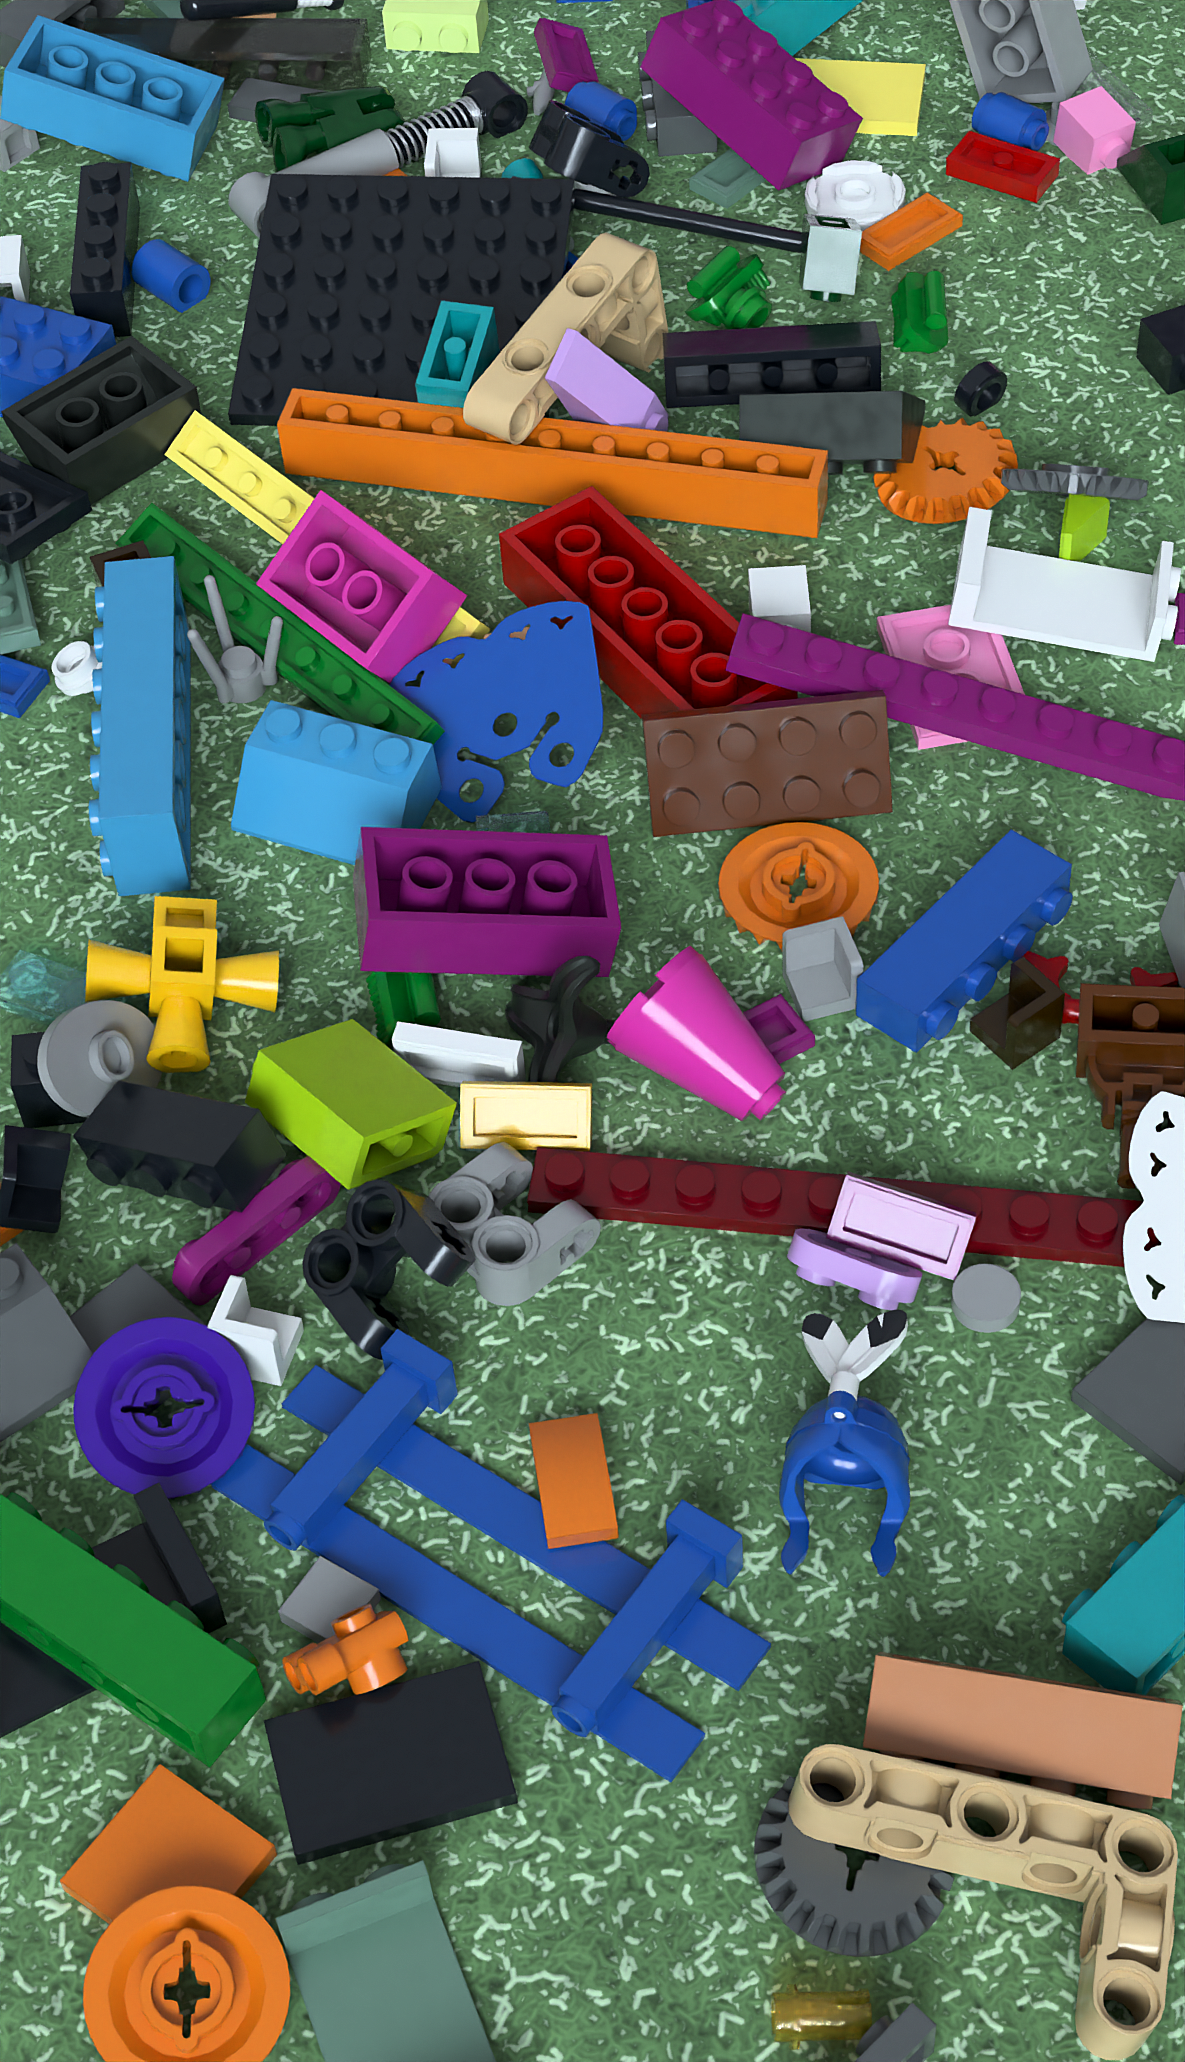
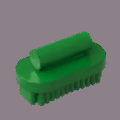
M724 247L687 282L688 292L698 299L685 313L694 321L703 320L715 326H720L721 323L724 324L727 317L724 314L725 306L740 289L747 291L754 286L765 290L771 284L762 270L764 264L758 255L752 254L740 260V254L734 247Z
M930 271L925 276L918 272H908L899 281L898 290L891 296L892 312L894 313L893 346L900 348L901 352H925L927 354L937 352L948 344L944 275L939 271Z
M373 971L366 978L367 988L370 989V1000L373 1001L372 1006L375 1007L374 1012H376L375 1018L377 1020L375 1023L377 1026L375 1029L378 1031L376 1033L377 1039L393 1052L392 1036L398 1021L430 1027L440 1022L441 1016L432 973Z

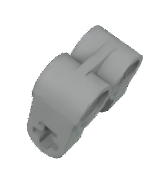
M506 1142L496 1143L487 1148L449 1178L438 1183L430 1192L429 1197L474 1253L476 1260L467 1269V1272L475 1278L476 1289L481 1296L493 1304L511 1306L530 1299L587 1253L596 1243L600 1235L601 1225L598 1219L572 1199L556 1205L532 1225L520 1217L503 1215L500 1210L526 1189L533 1172L531 1162ZM504 1261H513L510 1263H501Z

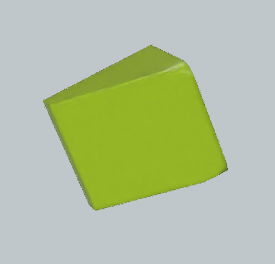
M1069 494V498L1065 500L1059 550L1060 559L1080 562L1107 537L1110 509L1109 499Z

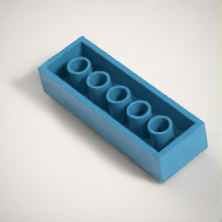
M174 556L105 562L104 586L95 587L96 612L99 622H103V627H95L93 633L96 658L98 663L102 662V668L93 669L92 672L95 701L97 705L101 704V711H93L91 713L94 744L96 748L100 747V754L90 756V773L94 791H99V799L89 800V820L92 835L103 836L104 840L100 841L99 846L102 873L104 877H114L118 896L191 890V642L187 637L190 629Z

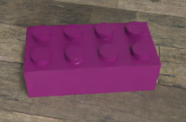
M713 0L661 17L640 66L643 71L777 190L785 189L813 176L823 173V169L829 165L842 162L863 120L857 112L848 106V102L843 96L831 91L813 75L812 70L806 64L793 58L778 45L773 35L761 30L743 14L742 9L736 3L729 0Z
M381 827L360 828L353 873L360 971L553 976L556 969L566 961L577 956H589L600 963V972L595 977H609L621 931V921L607 835Z

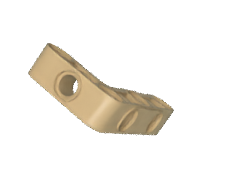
M609 233L600 234L474 383L464 402L463 419L465 423L514 445L522 443L558 398L546 381L545 376L567 328L578 331L609 357L649 373L652 369L648 367L657 358L661 360L664 358L662 333H669L655 252Z
M824 1744L813 1748L804 1757L788 1799L790 1817L794 1825L804 1835L828 1843L877 1853L898 1861L1083 1902L1079 1945L1081 1965L1075 2013L1076 2032L1084 2047L1094 2056L1105 2060H1123L1134 2055L1145 2043L1160 2022L1165 2008L1168 1964L1175 1928L1173 1905L1178 1851L1177 1843L1171 1830L1162 1821L1145 1813L1087 1801L1061 1792L919 1760L892 1757L844 1745ZM816 1783L830 1784L842 1793L845 1800L840 1802L824 1800L814 1792L811 1785ZM978 1817L985 1820L993 1827L997 1836L983 1837L976 1834L968 1827L964 1818ZM1119 1851H1128L1139 1856L1145 1862L1149 1872H1138L1128 1867L1119 1855ZM1103 2000H1115L1124 2004L1131 2011L1135 2019V2025H1123L1116 2022L1107 2013Z

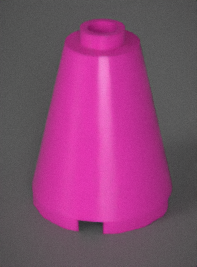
M688 946L662 967L655 975L659 980L645 994L640 991L611 1027L606 1037L609 1039L607 1041L615 1047L616 1051L738 1120L744 1121L752 1113L761 1121L786 1094V1091L778 1085L786 1073L704 956L699 954L692 946Z

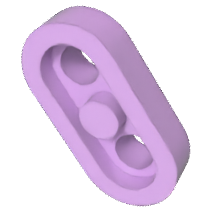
M804 1228L795 1230L787 1258L798 1265L796 1274L799 1277L823 1286H834L836 1281L860 1290L858 1298L863 1302L885 1310H897L899 1302H914L922 1278V1273L915 1267L827 1239V1233Z

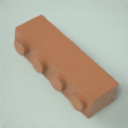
M879 1652L875 1655L863 1747L879 1750V1754L897 1758L914 1759L923 1762L925 1758L953 1762L955 1763L954 1769L994 1778L1000 1777V1771L1031 1776L1030 1786L1075 1796L1077 1784L1106 1788V1801L1109 1803L1139 1809H1152L1154 1797L1171 1799L1183 1705L1179 1700Z

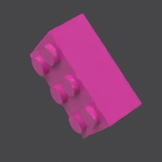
M322 490L319 491L256 583L261 589L360 665L389 683L405 665L420 654L431 649L468 596L359 515Z

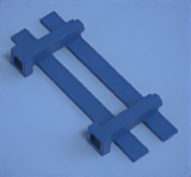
M399 1329L380 1348L385 1372L366 1394L361 1393L315 1365L281 1403L282 1408L329 1436L297 1474L289 1471L246 1443L243 1456L234 1462L223 1478L211 1483L213 1489L262 1519L266 1531L283 1547L296 1551L302 1545L319 1557L322 1556L379 1589L381 1597L551 1705L552 1714L567 1730L580 1737H587L590 1732H593L669 1782L674 1780L705 1738V1733L632 1687L662 1646L665 1645L739 1691L771 1648L770 1642L699 1599L713 1580L726 1588L732 1583L743 1568V1541L740 1533L683 1499L666 1519L667 1550L652 1569L647 1568L605 1541L548 1549L540 1501L413 1424L427 1406L442 1414L458 1393L453 1362ZM377 1466L615 1614V1617L585 1656H582L344 1504Z

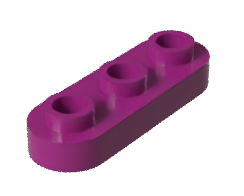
M310 1156L290 1162L281 1170L274 1181L255 1195L242 1213L231 1210L223 1221L204 1236L189 1241L181 1248L174 1261L172 1274L174 1287L193 1304L205 1305L224 1290L230 1275L239 1277L333 1203L339 1193L341 1183Z

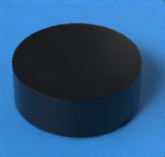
M990 361L976 365L959 383L954 396L955 404L970 417L979 415L997 404L1002 398L1007 387L1006 374Z

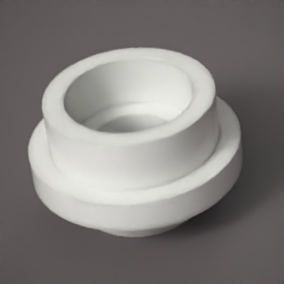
M76 641L64 647L56 655L52 663V672L55 675L57 687L69 696L86 694L93 691V669L102 668V662L98 663L94 646H90L84 641Z

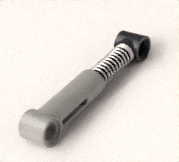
M480 72L469 80L462 92V98L455 100L454 103L451 102L447 106H441L440 109H434L432 113L427 112L425 116H418L417 119L414 118L410 122H404L402 126L397 125L395 129L391 128L387 132L381 129L372 130L273 174L383 176L393 170L402 168L404 163L410 164L411 159L418 161L419 156L425 158L428 129L478 128L480 135L489 132L494 138H500L519 130L524 125L528 114V105L526 100L495 72ZM255 171L246 173L234 183L229 193L228 204L231 211L260 239L271 175L266 176L264 173Z

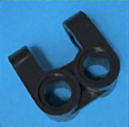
M553 100L549 101L529 145V149L545 159L544 164L569 179H574L576 182L585 185L590 184L619 197L628 198L636 196L645 188L650 176L649 166L637 151L625 145L621 137L607 125L595 121L565 104ZM630 165L634 169L631 177L622 176L619 178L613 173L619 166L626 167Z
M376 1179L365 1182L356 1189L348 1203L346 1211L347 1222L340 1230L332 1228L322 1231L311 1240L305 1250L302 1265L303 1276L308 1286L316 1293L349 1338L367 1354L383 1360L380 1348L397 1329L407 1335L409 1334L408 1326L385 1297L393 1286L398 1261L402 1257H411L420 1269L432 1279L444 1286L452 1287L476 1259L470 1247L430 1197L424 1193Z

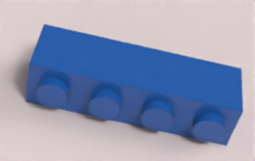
M1011 829L857 978L856 1016L915 1053L932 1037L936 1040L943 1039L953 1028L958 1018L959 1010L971 998L975 1001L982 1000L993 987L997 978V972L1009 960L1015 962L1027 953L1033 945L1035 934L1046 923L1054 926L1064 918L1073 899L1072 893L1069 892L1072 864Z

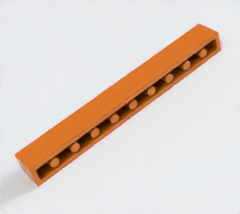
M292 388L277 422L285 474L554 506L593 486L623 515L818 538L828 501V450L545 417L542 418L522 443L514 445L467 425L463 419V408L297 388Z

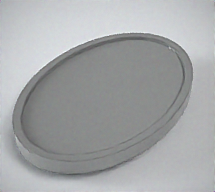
M98 1000L68 1009L49 1025L39 1045L37 1067L44 1089L52 1100L66 1111L88 1118L118 1081L156 1088L162 1072L151 1067L146 1060L155 1029L154 1024L137 1008L119 1001Z

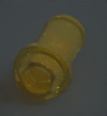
M787 1984L786 1992H772L771 2027L774 2043L788 2042L790 2050H799L800 2041L861 2040L872 2026L871 2003H867L870 1999L868 1988H859L858 1991L798 1992L796 1984Z

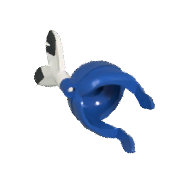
M891 1310L876 1316L850 1344H848L834 1320L822 1314H810L803 1321L802 1336L805 1347L819 1371L830 1383L828 1397L811 1406L796 1423L786 1442L785 1460L779 1486V1500L791 1531L790 1537L781 1553L782 1565L789 1575L803 1563L809 1548L810 1526L806 1516L804 1479L811 1483L854 1486L874 1490L886 1487L888 1493L876 1540L871 1546V1556L881 1577H885L890 1572L895 1562V1538L910 1507L908 1470L910 1458L908 1443L894 1415L881 1403L866 1396L858 1395L860 1381L878 1368L905 1338L908 1320L907 1313L903 1310Z

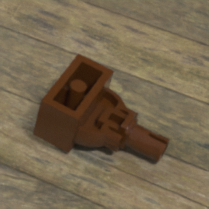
M1080 983L1076 1078H1087L1094 1097L1102 1105L1101 1122L1102 1127L1105 1129L1114 1130L1115 1106L1119 1105L1121 1107L1119 1174L1117 1175V1182L1121 1188L1135 1189V1184L1129 1172V1150L1134 1127L1144 1107L1152 1097L1161 1091L1185 1097V988ZM1167 1112V1128H1174L1175 1126L1169 1119ZM1162 1123L1156 1126L1157 1132H1161ZM1150 1153V1157L1155 1163L1151 1169V1175L1155 1177L1160 1171V1160L1154 1153Z

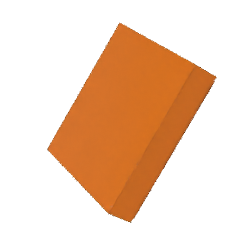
M159 1764L60 1879V1883L65 1892L110 1924L122 1911L141 1898L157 1891L177 1886L211 1887L242 1899L277 1856L275 1845ZM189 1946L184 1949V1968L191 1961V1947Z

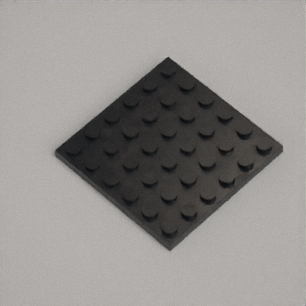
M271 174L228 411L230 424L277 426L292 388L418 403L415 383L441 301L494 307L501 352L566 275L575 202L574 179ZM550 408L545 412V418H549Z

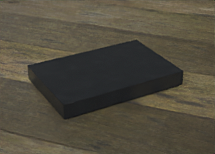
M479 1661L264 1720L297 1865L518 1803Z

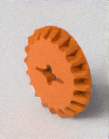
M963 418L959 419L955 424L948 425L940 420L935 427L927 428L922 425L913 463H897V473L875 474L874 483L876 488L880 487L878 489V497L882 504L890 512L903 519L927 524L956 522L967 519L969 507L988 510L1006 496L1010 490L1001 484L1002 469H1018L1017 455L1012 441L1004 439L1000 429L988 430L983 421L968 426ZM955 466V471L953 469H948Z
M782 823L750 834L729 852L719 874V899L722 900L725 916L732 917L735 920L739 933L749 931L753 933L759 945L767 940L776 942L782 950V934L786 930L843 916L853 937L861 921L869 922L872 907L874 904H877L879 877L874 860L868 851L846 833L816 823ZM806 865L805 880H807L808 888L804 889L801 896L796 897L795 902L792 903L790 886L795 883L796 879H799L802 867Z
M177 1886L163 1889L141 1898L122 1911L108 1925L99 1938L91 1954L83 1985L85 2021L90 2037L105 2062H263L272 2052L284 2027L290 2000V1975L287 1959L276 1933L266 1919L242 1899L228 1892L204 1886ZM189 1946L191 1947V1969L195 1971L197 1983L203 1986H210L211 1991L209 1998L197 2000L195 2013L191 2014V2034L186 2039L184 2038V2017L180 2014L178 2003L174 2000H165L164 1994L166 1987H174L179 1984L180 1972L184 1971V1949Z

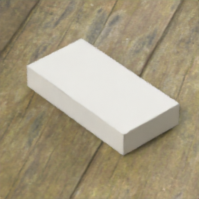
M397 1022L392 1036L394 1052L432 1083L460 1087L463 1081H525L526 1074L522 1041Z

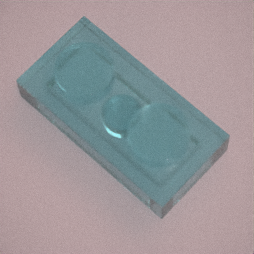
M21 949L0 976V1009L49 1026L59 1015L68 1009L88 1003L85 1002V972ZM128 996L105 1000H113L126 1003L129 998Z

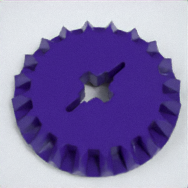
M174 1317L151 1318L129 1325L113 1334L91 1356L83 1369L75 1392L73 1407L74 1425L82 1451L95 1470L108 1482L133 1495L154 1484L160 1483L164 1493L170 1500L201 1492L206 1486L223 1478L234 1462L243 1456L244 1447L251 1432L254 1430L256 1397L247 1366L236 1349L223 1336L207 1328V1326L192 1320ZM164 1390H170L171 1396L175 1401L185 1402L187 1405L203 1404L193 1408H186L184 1412L174 1414L172 1426L162 1428L160 1420L155 1416H148L145 1413L128 1412L131 1410L148 1409V1405L159 1403L160 1392Z

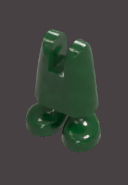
M381 86L301 94L300 101L287 102L271 98L258 101L255 107L258 134L264 147H273V160L276 172L305 160L313 152H316V154L322 153L375 129L387 132L391 128L395 129L397 125L402 126L405 122L399 110L393 109L395 100L389 89Z

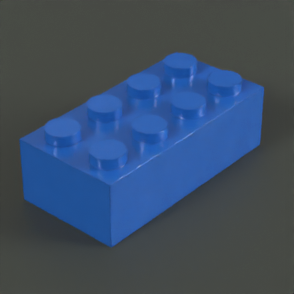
M0 296V417L3 418L1 411L116 345L112 325Z

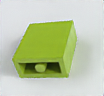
M354 1019L258 1050L245 1103L248 1106L259 1109L268 1123L307 1156L316 1161L348 1190L433 1158L443 1150L457 1102Z

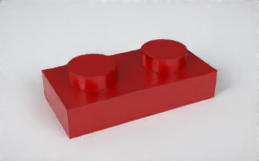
M968 131L946 158V175L1037 203L1058 177L1060 158Z

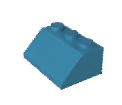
M270 700L245 744L231 829L355 865L361 827L421 829L442 789L433 744Z

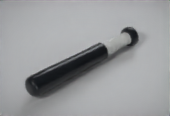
M180 0V9L185 19L196 22L293 12L296 8L324 6L328 10H337L343 6L344 0Z

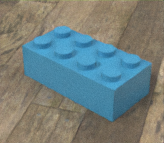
M37 15L4 70L0 119L20 125L28 130H35L65 140L76 146H83L113 156L120 161L131 162L160 172L165 176H172L188 182L218 125L225 78Z

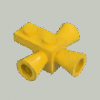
M155 896L151 955L90 939L88 941L85 1002L149 993L148 1017L158 1018L146 1060L151 1067L161 1072H199L209 1066L211 1060L203 1020H211L214 997L276 1012L279 950L216 959L217 900Z

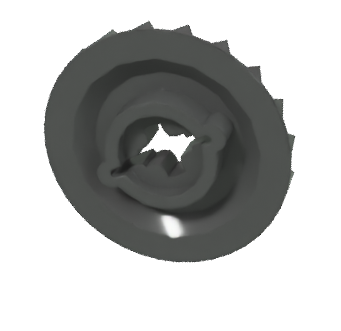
M1042 464V470L1002 469L1001 484L1009 490L1069 496L1071 494L1138 501L1147 496L1149 485L1148 480L1110 476V469L1101 467Z
M789 1776L779 1791L772 1798L770 1797L759 1821L754 1845L755 1869L759 1884L766 1900L776 1915L795 1934L807 1942L840 1955L854 1957L878 1956L902 1949L916 1941L938 1919L945 1906L940 1901L941 1889L950 1891L954 1877L942 1870L898 1861L877 1853L865 1851L868 1855L876 1857V1861L865 1860L861 1869L857 1870L851 1891L846 1890L850 1869L846 1866L847 1855L842 1851L835 1850V1846H846L811 1838L804 1835L794 1825L789 1814L788 1799L796 1777ZM816 1783L811 1785L814 1792L824 1800L829 1802L845 1800L842 1793L830 1784Z

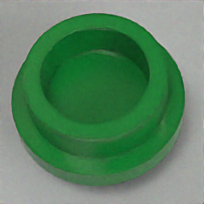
M754 286L747 291L745 289L737 291L730 298L724 309V314L727 316L724 323L725 329L760 328L764 325L772 310V304L766 300L765 291L758 286Z

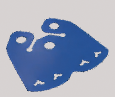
M549 602L518 611L501 621L486 639L456 637L425 651L405 665L389 684V686L434 719L445 731L433 745L442 785L437 799L462 821L474 823L483 820L503 793L505 784L504 777L499 770L469 759L460 761L457 756L460 749L467 747L472 753L493 760L501 759L528 748L545 725L547 715L556 712L559 715V721L556 725L550 727L531 755L529 768L531 774L538 780L560 787H568L575 783L583 774L603 732V704L590 609L588 605L580 602ZM569 616L573 617L572 620L564 625L563 629H559L555 623L550 621L553 617L561 620ZM530 625L524 640L509 637L511 633L522 632L525 626ZM459 654H464V657L459 660L455 668L443 662L445 658L453 660ZM424 671L420 687L405 686L407 682L414 681L417 675ZM503 713H512L517 718V726L513 733L504 737L495 734L493 725L497 717ZM561 743L570 744L574 749V756L571 762L563 767L554 766L550 761L551 750ZM469 779H478L483 784L481 797L471 803L464 802L460 797L461 786Z

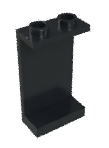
M160 1483L134 1494L133 1497L142 1524L92 1547L95 1558L111 1569L116 1564H122L132 1570L146 1584L149 1589L148 1594L166 1606L170 1601L174 1600L187 1607L201 1621L204 1626L203 1631L209 1634L227 1625L218 1593ZM0 1622V1738L97 1690Z

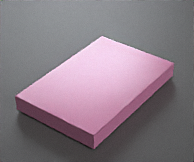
M951 605L877 617V631L886 655L1024 694L1003 636L948 625ZM910 724L918 750L967 742L966 740Z

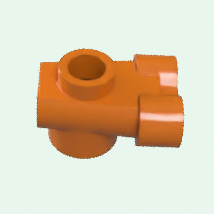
M367 1604L333 1620L331 1625L335 1635L318 1644L312 1642L282 1659L285 1674L292 1687L299 1694L310 1690L314 1695H318L337 1683L348 1679L353 1693L358 1695L379 1688L398 1678L408 1670L398 1647L409 1640L404 1624L396 1611H381L375 1614L372 1605Z

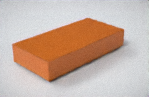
M927 192L862 231L860 252L890 271L962 227L963 215Z

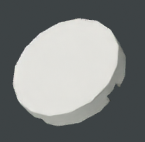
M857 160L844 161L829 165L823 169L822 176L816 180L813 176L807 182L805 207L808 214L853 218L861 230L864 231L904 207L906 189L897 174L892 171L891 177L889 174L883 173L882 166L877 163Z

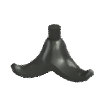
M577 956L563 963L554 972L549 991L512 985L510 989L512 999L505 1009L506 1019L510 1027L535 1048L529 1067L528 1082L557 1083L561 1069L570 1060L590 1053L602 1044H610L607 1041L609 1039L606 1037L616 1020L605 1019L598 1011L582 1003L579 999L581 989L600 972V963L596 959L589 956Z

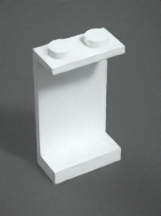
M969 507L960 546L948 625L1151 662L1155 661L1161 639L1169 641L1172 639L1178 606L1168 605V601H1175L1181 575V568L1172 566L1173 542L1162 541L1153 575L987 546L992 510Z

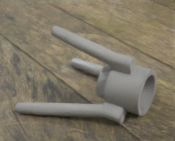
M207 575L204 578V583L223 650L219 663L217 664L196 629H190L187 637L214 683L220 703H228L229 701L249 703L255 701L263 695L266 685H275L278 682L276 662L283 620L279 616H275L271 620L264 660L262 662L260 656L249 647L234 645L214 576Z

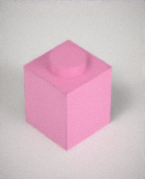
M1099 86L1060 102L1053 142L1086 174H1091L1105 167L1113 169L1117 167V159L1130 152L1136 121L1102 86Z

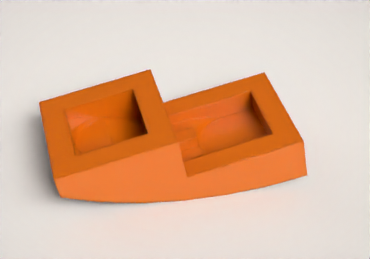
M598 1413L529 1423L548 1549L619 1538Z

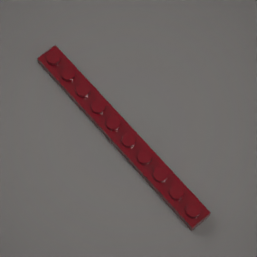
M537 1147L527 1204L528 1212L546 1214L561 1202L572 1199L578 1202L596 1219L793 1237L795 1230L800 1228L828 1233L846 1175ZM868 1177L977 1213L965 1253L1124 1267L1123 1235L1125 1224L1131 1214L1143 1203V1201ZM1148 1228L1147 1234L1150 1241L1144 1246L1145 1251L1162 1245L1156 1238L1153 1229Z

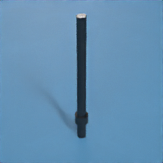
M575 188L574 209L801 253L802 232Z

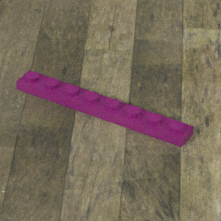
M742 613L725 671L814 697L883 690L886 695L887 718L1162 798L1185 801V741Z

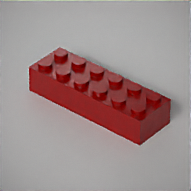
M593 486L499 533L504 585L528 608L558 601L580 602L588 605L599 678L641 719L642 714L798 699L797 691L725 671L739 622ZM569 616L564 620L553 617L550 621L555 623L559 629H563L564 625L572 620L573 617Z

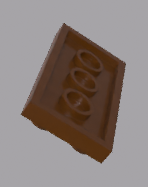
M883 690L642 714L653 837L893 812L886 695Z

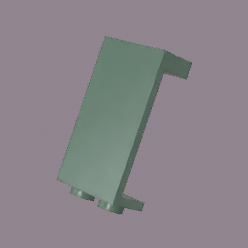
M423 1860L407 1867L403 1864L384 1866L367 1876L361 1885L335 1895L327 1892L310 1895L297 1902L292 1907L290 1913L275 1918L325 2062H496L435 1903L429 1875Z

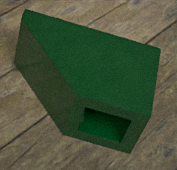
M1185 134L1145 144L1117 159L1118 170L1161 225L1185 219Z

